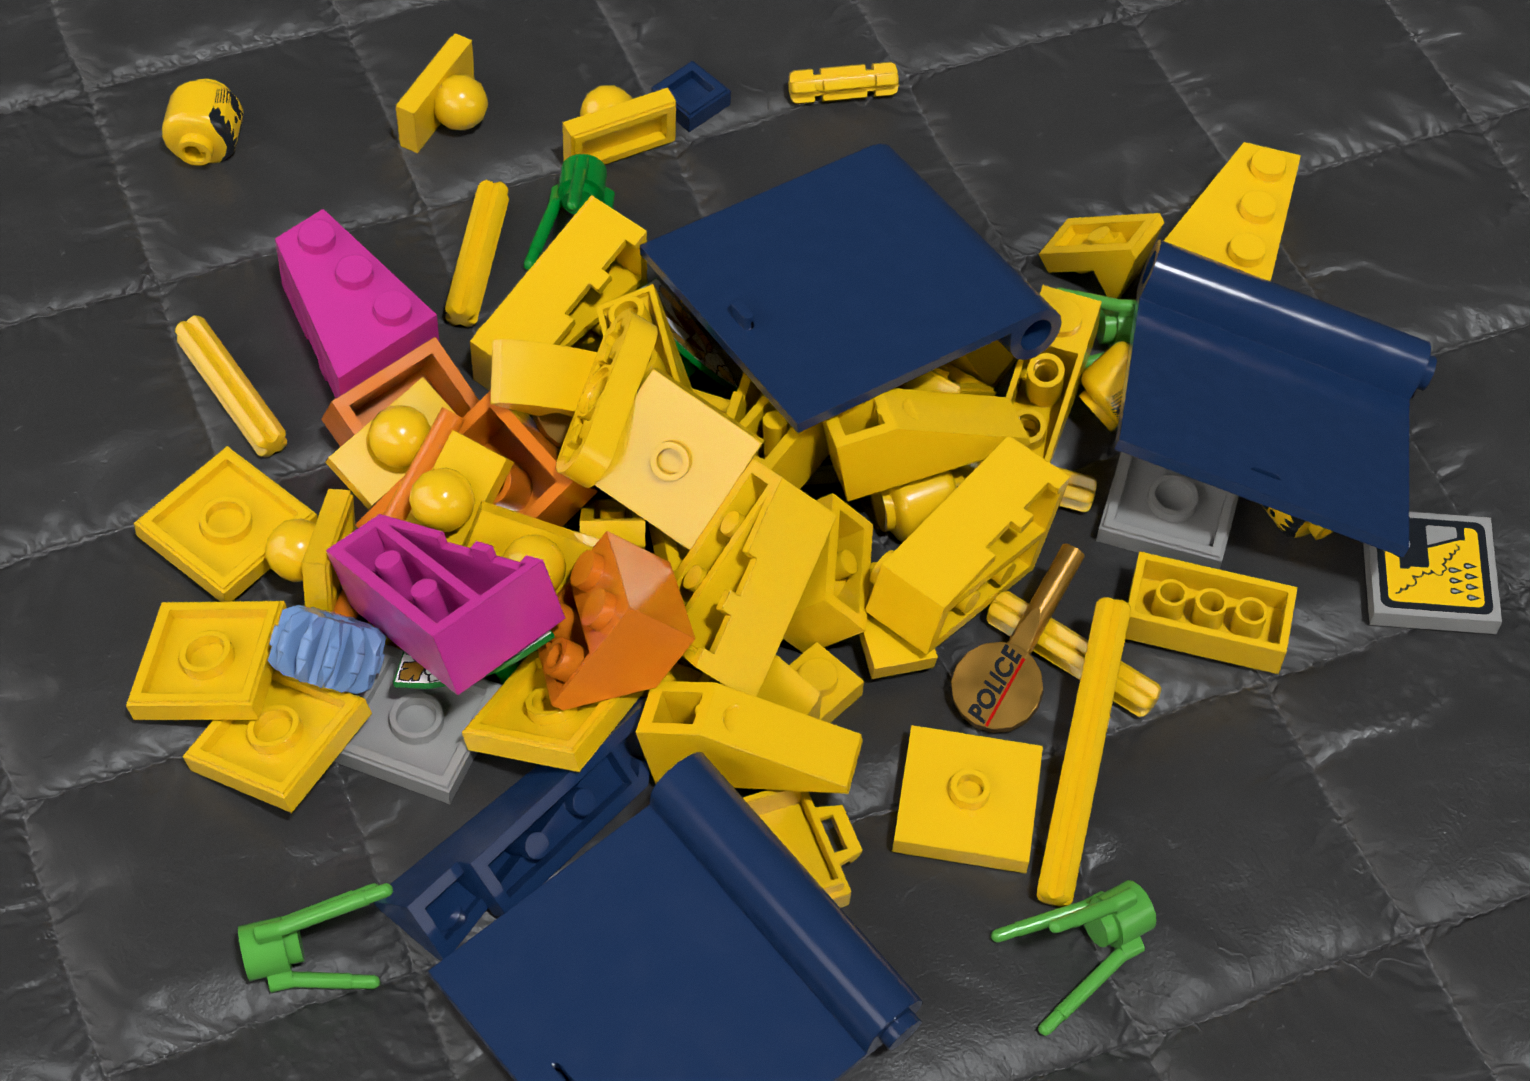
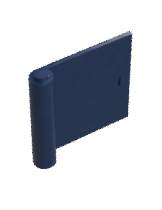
M880 143L864 148L640 245V255L797 433L996 340L1016 359L1027 360L1036 357L1053 343L1062 324L1061 315L887 144Z
M1158 240L1148 257L1138 285L1115 450L1404 557L1409 549L1410 399L1416 389L1423 391L1429 385L1436 369L1437 358L1430 355L1431 343L1429 341L1163 240Z
M696 752L685 757L668 770L653 788L650 804L428 970L430 978L514 1081H568L560 1071L554 1069L555 1067L560 1068L570 1081H838L883 1043L889 1050H893L901 1045L922 1023L916 1015V1012L923 1004L922 999L703 752Z

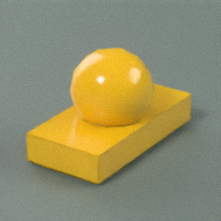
M458 34L451 36L396 104L398 135L401 147L418 153L441 123L451 130L466 131L475 127L484 119L488 107V97L482 84L475 80L471 39Z
M615 85L598 86L587 93L581 106L580 117L562 122L564 161L576 154H588L597 157L605 165L675 141L676 100L667 87L633 99L624 89Z
M422 377L330 455L325 463L369 510L406 474L441 408L444 407L453 413L455 412Z
M452 430L432 470L423 473L412 485L409 497L411 511L405 521L442 531L447 542L464 546L481 501L493 504L514 462L465 435Z
M328 489L316 524L302 518L285 520L267 538L265 556L270 568L283 579L292 582L303 581L305 607H315L329 612L334 610L342 585L326 550L356 530L354 496L351 495V490Z
M481 501L464 546L470 548L478 541L492 545L497 556L520 562L526 555L542 559L557 595L571 577L573 566L579 556L586 550H592L600 539Z

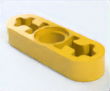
M630 310L621 312L615 318L602 339L557 458V472L585 488L592 487L600 480L613 459L657 340V326Z

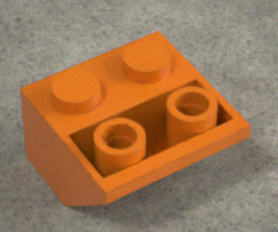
M608 531L603 534L592 550H586L579 556L573 566L571 577L557 593L565 619L550 629L555 638L538 648L551 705L561 710H567L656 688L696 639L669 561Z

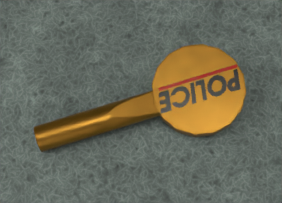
M1062 544L1008 643L994 642L982 644L968 651L956 665L951 681L953 701L962 718L975 728L992 733L1012 731L1026 724L1038 711L1044 693L1042 674L1030 654L1085 557L1084 553L1070 544Z

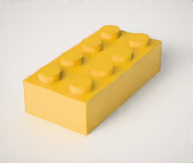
M1139 551L1127 601L1131 607L1126 639L1279 674L1287 652L1298 587Z

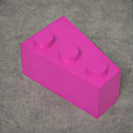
M324 209L275 238L282 286L306 339H309L317 356L321 373L325 381H328L335 398L343 395L430 339L436 337L439 341L437 314Z
M382 514L377 515L326 550L351 607L374 627L379 628L385 636L457 695L482 680L491 671L565 619L545 563L539 558L526 555L520 562L497 556L492 545L476 541L468 548L447 542L442 531Z

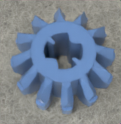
M296 605L283 609L278 625H274L269 642L271 650L268 662L275 670L280 671L282 675L298 679L299 682L310 683L320 688L333 689L341 693L346 691L359 694L371 689L376 674H380L385 657L383 650L386 636L379 628L373 627L372 624L358 621L353 617H347L315 607L309 608Z

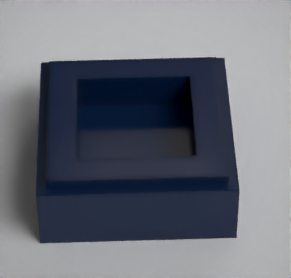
M691 61L651 87V93L668 87L676 100V122L688 132H691L730 106L731 91L694 61Z

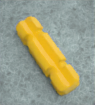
M892 62L872 63V69H866L865 64L825 67L819 69L820 74H813V69L794 70L790 72L788 79L790 98L795 104L815 103V97L822 96L823 102L867 98V92H874L875 97L892 96L897 93L899 83L897 68Z

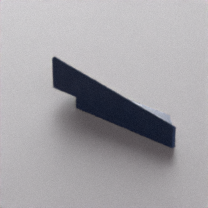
M640 697L580 772L537 765L390 884L393 887L392 895L374 902L376 907L436 959L443 960L456 950L488 908L493 915L502 916L539 888L648 786L650 769L646 759L642 758L643 750L636 735V729L647 697Z

